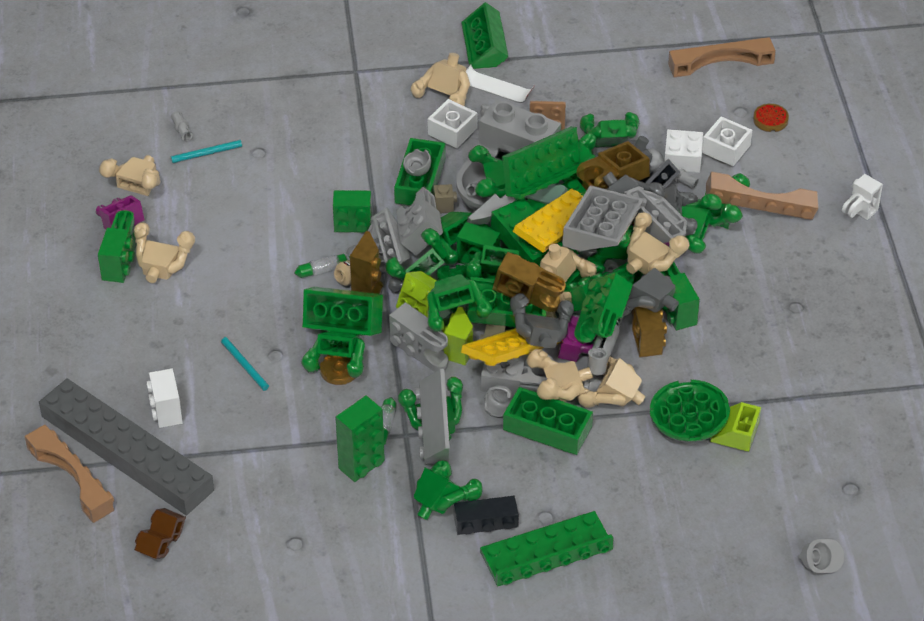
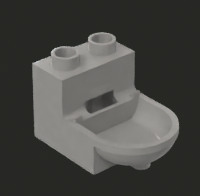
M496 99L479 120L478 145L484 146L491 156L496 158L499 151L509 154L561 131V123L546 118L543 114L532 113L516 107L510 102ZM468 159L457 174L456 186L458 194L464 203L476 211L490 197L469 196L466 193L467 185L486 179L483 164L471 162Z

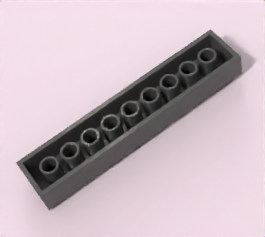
M68 378L39 401L42 418L187 516L214 491L213 475Z

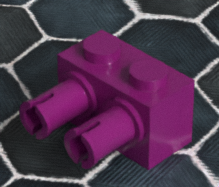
M132 195L123 199H113L110 205H101V207L98 206L96 208V214L102 218L104 229L111 228L116 213L122 210L133 212L134 226L144 221L141 201Z
M571 316L567 335L560 343L558 358L577 362L579 354H588V351L592 349L593 343H580L574 335L579 317Z

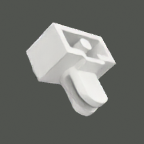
M866 174L859 179L857 178L852 184V195L844 203L842 212L848 214L851 218L858 214L868 220L879 209L883 184Z

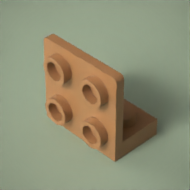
M530 101V112L543 114L546 118L561 123V130L565 129V102Z

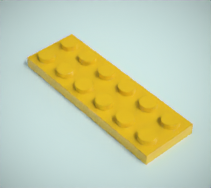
M570 189L515 225L513 232L544 253L549 249L550 245L557 244L563 240V228L583 196L580 192Z
M515 328L462 345L461 353L469 355L470 359H479L484 361L486 365L495 366L498 363L507 362L522 355H528L535 349L542 350L544 347L528 344L516 332Z

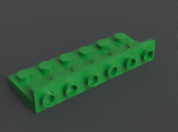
M570 126L502 156L506 196L514 197L515 200H522L527 195L536 194L540 189H546L551 184H557L560 180L577 174V168L581 164L579 161L577 127Z
M592 511L480 547V553L498 587L511 584L523 578H530L532 575L548 572L560 566H567L579 560H586L600 553H607L613 550L614 538L612 534H607L596 512Z

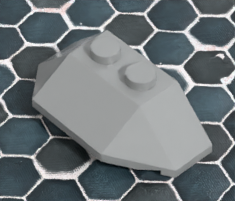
M640 186L624 192L626 195L644 199L637 214L646 212L652 217V223L646 228L645 232L662 243L669 242L677 235L686 236L687 220L664 197L646 191Z
M387 207L372 216L368 231L371 233L379 249V258L381 259L380 272H387L385 265L389 259L396 257L401 264L410 258L409 251L400 244L398 223Z

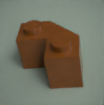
M166 508L156 509L151 516L150 529L141 530L136 536L134 550L154 559L164 558L169 552L167 548L172 541L176 542L180 537L186 516Z

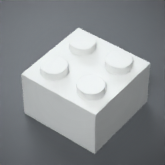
M447 99L428 118V135L458 148L477 129L478 113Z
M720 117L703 137L702 153L734 166L751 146L752 129Z
M667 129L665 161L669 159L676 168L684 169L686 172L700 173L703 132Z
M173 368L150 372V381L146 382L148 393H152L148 394L150 406L154 408L151 409L153 420L158 421L159 428L183 424Z

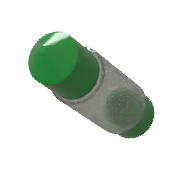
M345 254L310 261L309 263L298 265L294 274L304 278L335 271L336 265L347 261Z
M392 397L385 399L381 406L383 408L384 445L390 434L396 413L397 403Z

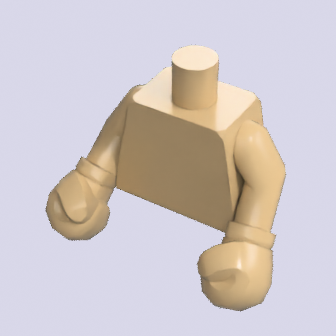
M449 53L448 60L444 59L432 65L423 77H420L419 80L412 84V95L415 98H421L425 94L426 87L450 95V100L465 106L470 82L466 73V67L458 64L459 55Z
M146 155L144 159L132 157L128 162L120 166L116 165L117 160L111 158L104 160L99 168V172L103 177L110 178L116 176L117 188L149 196L151 190L159 186L161 182L154 158Z
M646 212L638 213L634 221V231L627 247V270L632 274L639 270L645 275L653 268H656L659 272L666 271L676 258H679L680 255L688 250L690 246L689 240L685 236L677 235L669 241L670 247L645 232L646 228L652 223L651 215Z
M141 222L135 226L136 258L148 282L155 283L157 278L167 280L172 274L184 267L187 254L190 253V249L195 243V236L192 232H181L177 237L179 246L147 240V235L150 233V227L147 223Z
M558 244L549 246V252L540 263L541 268L562 277L565 282L576 268L580 271L581 277H591L597 272L594 263L582 257L580 258L568 247H561ZM563 292L559 295L560 302L569 300L572 303L570 292Z
M540 349L533 350L527 357L529 367L543 369L546 374L547 380L542 381L537 389V395L545 400L572 401L576 396L584 393L585 389L582 382L593 378L589 367L577 370L574 361L558 363L551 360L548 354Z
M611 356L607 362L606 372L602 374L604 377L597 391L593 392L584 388V393L577 396L580 405L585 408H590L600 403L625 406L631 400L640 405L645 399V395L638 391L642 380L636 374L633 366L625 363L621 358L614 359Z

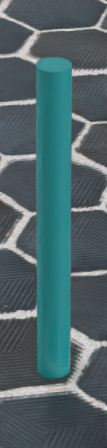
M241 140L174 155L171 156V161L176 163L242 147Z
M224 337L221 343L261 389L266 391L269 388L268 383L227 337Z

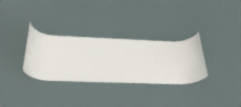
M472 65L466 70L470 86L517 102H523L532 91V89H526L478 73L472 68Z

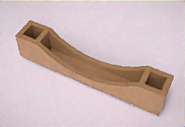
M770 37L669 51L668 65L673 78L689 76L703 66L720 61H740L756 66L774 64L776 50Z
M712 171L706 182V194L719 196L722 203L725 204L730 203L736 206L810 220L814 218L818 210L817 191L799 188L788 193H765L741 184L728 174Z
M43 425L25 435L27 449L38 461L56 465L74 477L81 489L80 502L82 511L93 523L114 511V498L112 494L103 489L101 482L97 478L94 479L87 466L83 467L77 455H72L67 444L58 439L53 429L50 430L46 425Z

